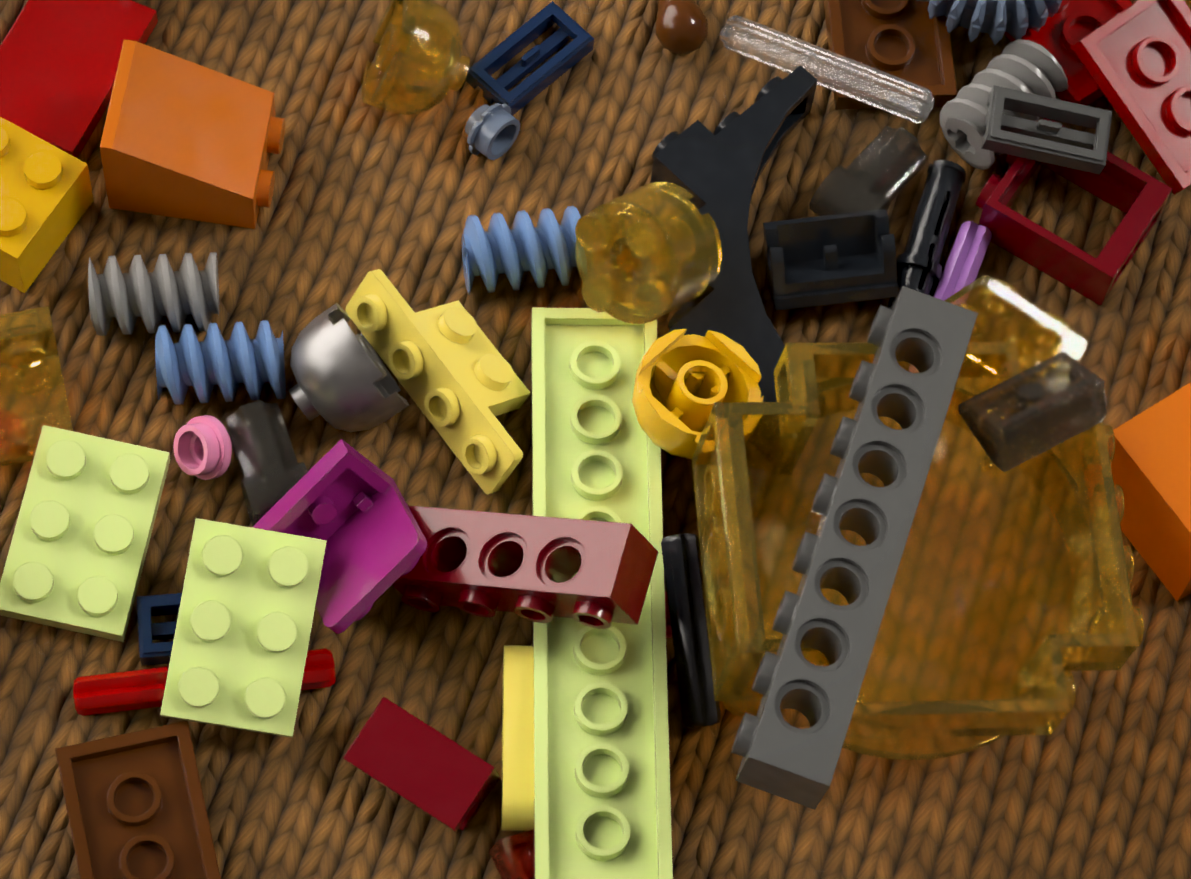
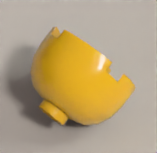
M687 329L673 330L653 342L637 369L632 403L638 423L655 445L671 455L688 459L719 456L736 446L744 438L762 409L764 395L761 397V390L758 384L762 378L758 364L743 346L722 333L707 330L704 337L696 334L685 335Z

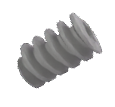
M1022 39L1010 42L1004 48L1001 55L994 57L989 62L987 68L978 72L972 82L962 87L955 99L948 101L940 111V126L944 137L960 158L972 167L980 170L989 169L995 161L994 154H1003L981 149L982 138L986 132V127H984L985 116L989 111V106H987L988 95L994 85L1056 99L1055 92H1063L1068 89L1067 77L1062 66L1040 44ZM1003 109V114L1032 121H1038L1040 118Z
M210 252L203 271L198 270L192 253L184 254L179 271H173L166 254H159L153 272L147 271L141 255H134L128 273H122L115 255L108 256L103 274L96 273L89 257V308L91 321L97 335H107L113 317H116L124 335H132L137 318L140 316L147 332L150 334H156L163 316H167L173 332L181 333L188 315L193 316L200 332H207L213 315L218 314L219 316L217 252Z

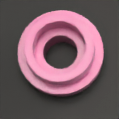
M210 415L194 417L177 431L173 444L174 456L177 464L186 474L203 480L215 479L222 476L229 467L232 441L226 428L217 418Z

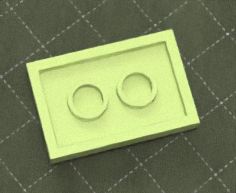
M43 425L0 582V615L124 642L170 464V453Z
M199 518L195 519L160 712L161 716L293 738L327 540Z

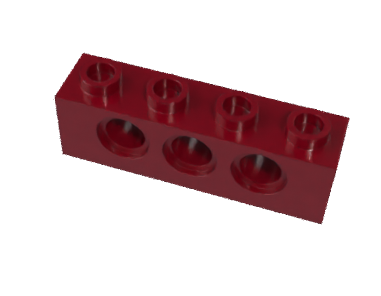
M408 505L427 540V548L416 566L409 573L400 576L392 584L393 587L403 594L402 601L405 604L427 612L439 611L440 605L459 607L472 615L487 618L494 617L496 611L514 612L522 618L538 623H550L553 620V616L573 618L585 626L597 629H608L612 622L638 625L658 551L632 524Z

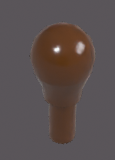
M657 0L656 36L662 47L673 54H690L699 49L708 36V21L694 0Z

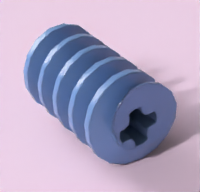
M567 206L561 225H559L550 208L541 210L536 227H534L525 210L516 213L512 229H509L501 213H493L486 232L476 215H469L466 219L462 234V259L468 295L471 293L475 276H481L488 293L495 292L499 274H506L513 291L520 289L523 274L530 271L537 288H544L548 270L555 269L562 286H569L573 267L580 268L587 284H591L593 281V261L587 223L583 222L578 209L574 206Z
M268 320L260 321L255 339L249 338L243 322L234 323L229 340H224L217 323H210L205 339L201 342L198 341L191 324L183 326L178 343H173L166 325L158 326L155 335V361L159 400L163 388L167 387L174 404H183L189 386H193L199 402L209 403L214 385H219L225 401L234 402L239 385L244 383L250 399L257 401L260 400L265 382H270L277 399H285L286 379L283 330L280 338H275Z

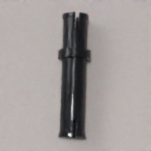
M935 160L933 164L930 163L928 166L927 178L914 215L904 253L896 257L898 294L902 286L930 295L931 289L936 288L940 282L942 267L939 262L951 227L960 191L966 180V171L959 164L948 160ZM897 297L889 299L887 308H892Z

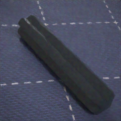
M692 533L670 535L662 539L661 547L682 721L686 727L691 728L712 726L720 723L721 710L700 539L697 534Z

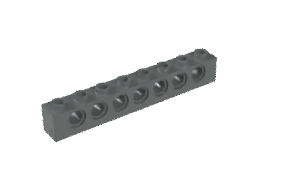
M902 286L891 309L880 305L867 338V343L877 346L873 362L861 361L848 397L859 402L854 420L843 416L831 447L830 454L841 458L836 475L834 477L826 473L824 474L811 508V512L822 515L817 533L815 535L805 531L793 562L792 570L803 574L797 594L785 591L772 626V630L783 634L777 655L768 651L765 652L753 683L752 691L763 694L757 716L745 713L731 753L743 757L735 781L814 810L829 789L978 313ZM897 361L912 364L919 373H911L904 370ZM879 417H889L895 420L902 427V430L887 427L881 422ZM860 473H870L877 476L885 487H875L868 484L862 479ZM850 530L858 533L867 545L858 546L848 542L840 531ZM829 588L840 592L846 598L848 605L840 606L829 602L823 596L821 589ZM813 648L820 651L827 658L829 666L822 667L810 663L803 656L801 649ZM795 709L801 712L808 719L810 728L800 729L791 726L783 718L781 710Z

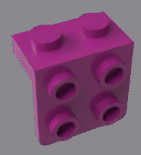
M342 439L252 527L327 540L316 608L325 626L336 634L344 632L353 622L362 619L370 611L373 603L400 576L409 573L416 566L427 548V540L394 479Z

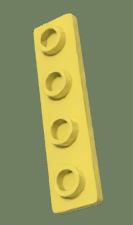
M381 269L368 272L346 305V313L483 492L488 495L499 491L523 458V452L496 416L520 409L531 392L459 300L415 313Z

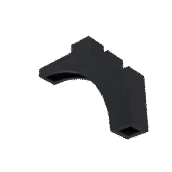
M801 65L784 79L779 76L771 79L760 90L753 105L741 115L737 111L730 113L719 123L713 133L697 120L681 134L678 131L668 134L657 145L652 154L654 160L650 186L681 214V216L668 225L660 237L662 244L657 270L690 300L670 319L668 323L669 332L677 329H687L685 335L696 334L704 337L707 330L719 332L743 346L758 364L762 376L758 384L761 390V397L763 395L764 397L762 409L747 434L770 455L814 417L821 394L819 386L790 355L766 314L752 273L747 231L750 202L759 176L781 141L811 111L818 80Z

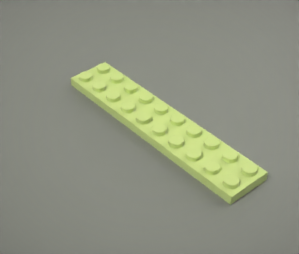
M532 307V516L630 523L658 551L638 625L612 622L608 629H597L585 626L573 618L554 616L550 623L533 622L535 879H673L665 584L661 547L663 539L661 448L655 445L641 428L632 403L637 369L643 356L653 342L658 339L657 309Z

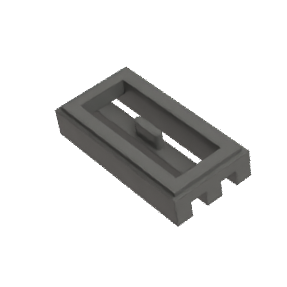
M993 86L988 95L987 106H989V111L985 116L984 127H986V132L982 138L981 149L1100 175L1106 166L1112 111ZM1003 109L1096 129V132L1092 134L1064 128L1061 123L1043 119L1037 122L1003 114Z

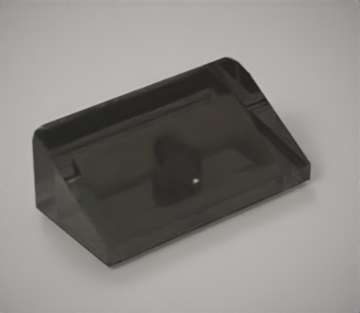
M1063 351L958 405V412L990 460L1002 472H1005L1102 422L1107 415L1105 381Z

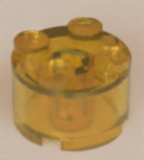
M668 182L649 183L596 207L589 214L578 220L575 227L577 238L575 248L576 262L583 282L581 288L582 296L592 310L596 312L605 311L612 317L627 323H648L695 300L703 294L708 284L715 280L720 271L722 260L719 232L710 214L707 212L701 215L698 209L689 201L694 196L685 188Z

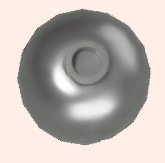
M336 303L315 317L299 333L292 346L290 365L298 384L289 389V392L298 407L310 421L321 415L335 429L348 432L369 430L389 420L409 406L406 399L398 394L401 391L370 343L362 333L354 334L347 323L351 318Z

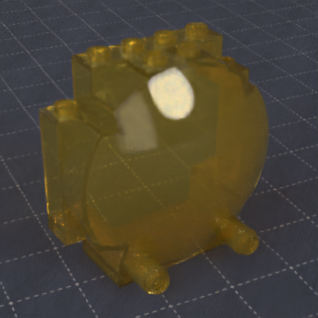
M867 342L786 343L774 370L777 402L714 403L692 456L715 701H722L728 711L739 717H744L745 713L757 716L763 694L752 691L753 683L765 652L768 651L777 655L783 634L772 630V626L785 591L797 594L803 574L792 570L793 562L805 531L815 535L817 533L822 515L811 512V508L824 474L826 473L834 477L836 475L841 458L830 454L831 447L843 416L854 420L859 402L848 397L862 360L872 363L877 350V346ZM969 342L845 736L842 746L844 749L887 759L926 760L967 753L989 745L1004 736L1051 735L1074 706L1075 683L1070 671L1120 670L1142 643L1144 634L1143 616L1140 608L1133 606L1130 583L1134 574V558L1131 547L1123 545L1120 527L1124 515V494L1121 486L1114 484L1111 462L1115 453L1113 429L1110 425L1104 424L1101 401H1028L1030 396V376L1025 366L1020 367L1016 342ZM897 361L904 370L911 373H919L912 364ZM879 417L881 422L887 427L902 430V427L895 420L889 417ZM860 473L862 479L868 484L875 487H885L877 476L870 473ZM850 530L840 531L848 542L858 546L867 545L858 533ZM829 588L821 589L823 596L829 602L840 606L848 605L846 598L840 592ZM813 648L801 649L803 656L810 663L822 667L829 666L827 658L820 651Z

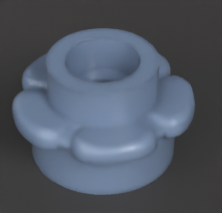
M499 103L491 106L485 104L477 108L469 117L465 126V133L468 135L469 151L474 155L482 153L490 160L498 159L504 155L513 145L520 131V122L511 115L510 106Z

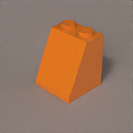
M124 39L100 143L109 208L255 229L259 208H270L273 197L275 171L267 170L270 153L281 154L285 134V118L276 117L274 93L143 43Z
M1191 382L1110 431L1085 483L1177 602L1191 593Z

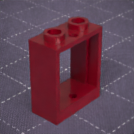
M1046 118L1043 119V120H1047V121L1056 122L1055 120H1051V119H1046ZM1108 151L1106 166L1100 175L1008 155L1006 162L1011 167L1003 178L993 174L976 201L975 205L983 209L978 225L986 226L990 229L992 234L990 241L1101 306L1160 218L1172 188ZM1040 164L1126 213L1097 258L1010 208Z

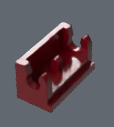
M384 696L343 757L346 762L428 813L454 832L458 829L463 831L500 779L495 767Z

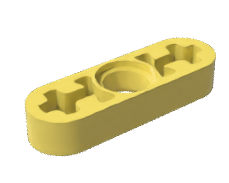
M504 645L501 831H534L533 646Z

